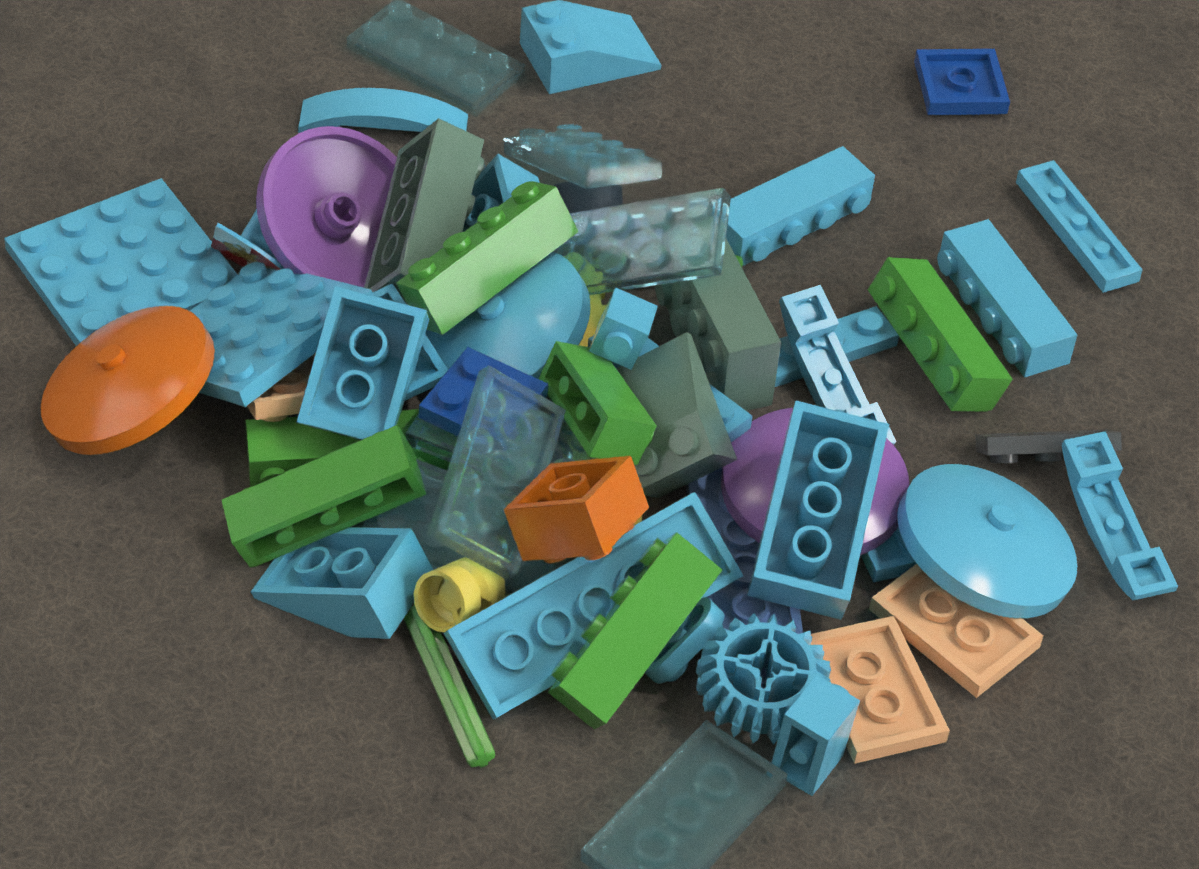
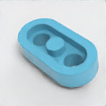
M701 598L646 670L645 674L658 684L678 679L687 669L689 661L703 648L707 640H713L714 633L718 630V627L723 628L724 612L709 598Z

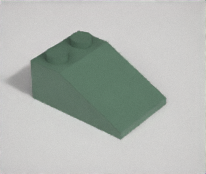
M686 332L639 356L632 370L623 366L616 368L657 425L650 445L646 447L638 465H634L646 496L660 498L737 460L690 333Z

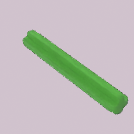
M413 605L410 608L411 611L405 615L404 621L457 742L470 767H485L489 765V761L495 758L494 747L442 632H437L428 627L419 617L416 607Z

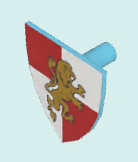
M257 209L241 235L217 223L211 247L220 251L224 257L243 267L252 262L264 263L266 268L284 269L264 239L258 221Z

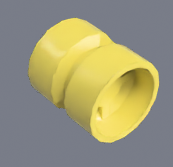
M470 554L424 573L416 582L414 589V605L419 617L428 627L437 632H446L448 629L505 597V581L500 569L491 559L481 554Z

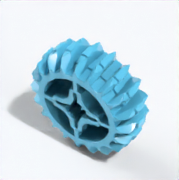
M753 613L748 619L747 625L735 617L729 625V630L718 627V630L714 633L713 640H707V643L704 644L701 659L698 660L696 669L698 674L696 685L698 695L704 696L702 702L704 712L716 711L714 717L716 726L728 722L732 724L731 732L733 738L744 730L750 732L749 736L752 743L759 739L760 734H767L774 745L778 740L785 713L813 678L819 675L830 682V661L823 660V645H811L812 636L810 630L797 634L795 632L794 619L784 627L777 624L775 614L768 619L767 623L760 622L755 613ZM762 668L766 669L765 679L767 681L764 689L761 688Z

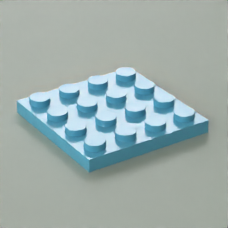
M162 178L4 238L7 252L76 346L102 326L137 310L155 306H176L192 310L207 299L210 291L226 285L238 276L220 251L211 247L212 241Z
M260 262L247 264L240 270L238 276L226 285L210 291L207 299L192 310H189L203 323L212 337L215 349L212 369L199 393L246 407L316 353L335 286L374 296L372 290L307 273L294 274L289 268L274 270L266 268L265 264Z

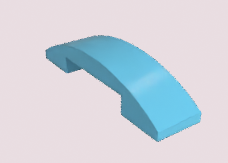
M387 88L342 89L303 100L298 133L317 127H341L342 125L422 132L438 118L466 131L468 114L438 99L403 90Z
M821 285L781 297L779 303L790 345L816 405L887 423L878 402L869 405L834 332L839 322ZM889 427L887 438L894 445L896 440Z
M1106 431L1063 440L1064 461L1080 515L1090 538L1118 586L1132 600L1176 591L1178 585L1161 548H1150L1119 482L1123 467Z

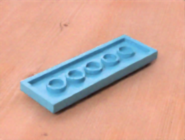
M695 492L634 525L632 530L625 533L612 546V551L605 557L597 560H585L584 557H577L444 632L445 637L493 720L554 685L557 679L551 675L552 671L569 651L575 656L587 642L581 637L582 632L598 613L604 617L607 616L616 604L610 599L612 593L628 575L633 579L637 577L645 566L639 559L656 538L664 542L677 532L722 569L702 598L710 596L744 576Z

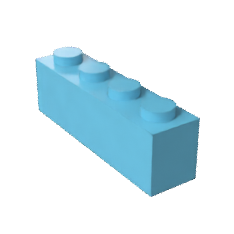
M842 146L712 207L710 219L716 218L734 254L742 257L744 266L752 261L758 262L765 259L771 252L785 245H794L803 236L818 229H827L842 217L851 213L857 214L862 212L870 204L875 174Z
M987 219L945 231L941 249L937 256L938 266L945 276H949L958 287L963 302L971 305L978 314L983 329L988 334H992L1001 345L1006 360L1010 364H1015L1024 378L1069 364L1077 333L991 221Z

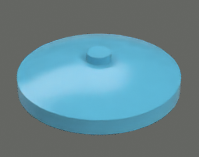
M553 251L445 334L441 335L426 330L425 334L448 370L464 350L470 347L538 379L556 341L575 345L580 344L590 316L589 291L575 267L565 257Z
M938 465L918 474L912 480L900 500L897 512L899 532L914 561L942 589L974 608L1009 618L1041 616L1055 609L1075 582L1077 557L1071 539L1062 524L1034 495L1001 475L969 465Z

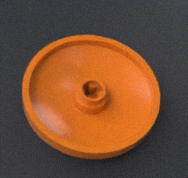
M176 306L144 308L109 322L80 342L63 359L49 379L41 400V417L46 429L64 449L84 455L114 452L148 438L182 413L204 386L214 361L215 349L211 335L194 313Z

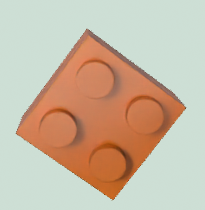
M621 456L550 463L503 510L522 560H544L545 563H556L572 557H584L585 560H597L605 557L612 551V546L625 533L634 528V523L649 508L632 457Z

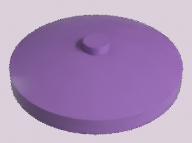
M325 126L308 129L284 143L266 163L259 179L256 195V208L260 228L269 249L284 268L291 269L294 274L307 273L364 288L397 157L370 136L343 127Z
M793 408L777 410L753 420L751 428L731 442L737 460L722 468L721 490L726 507L739 527L758 543H760L788 422ZM886 438L860 555L877 548L898 528V506L902 496L909 487L906 465L900 453L888 438Z

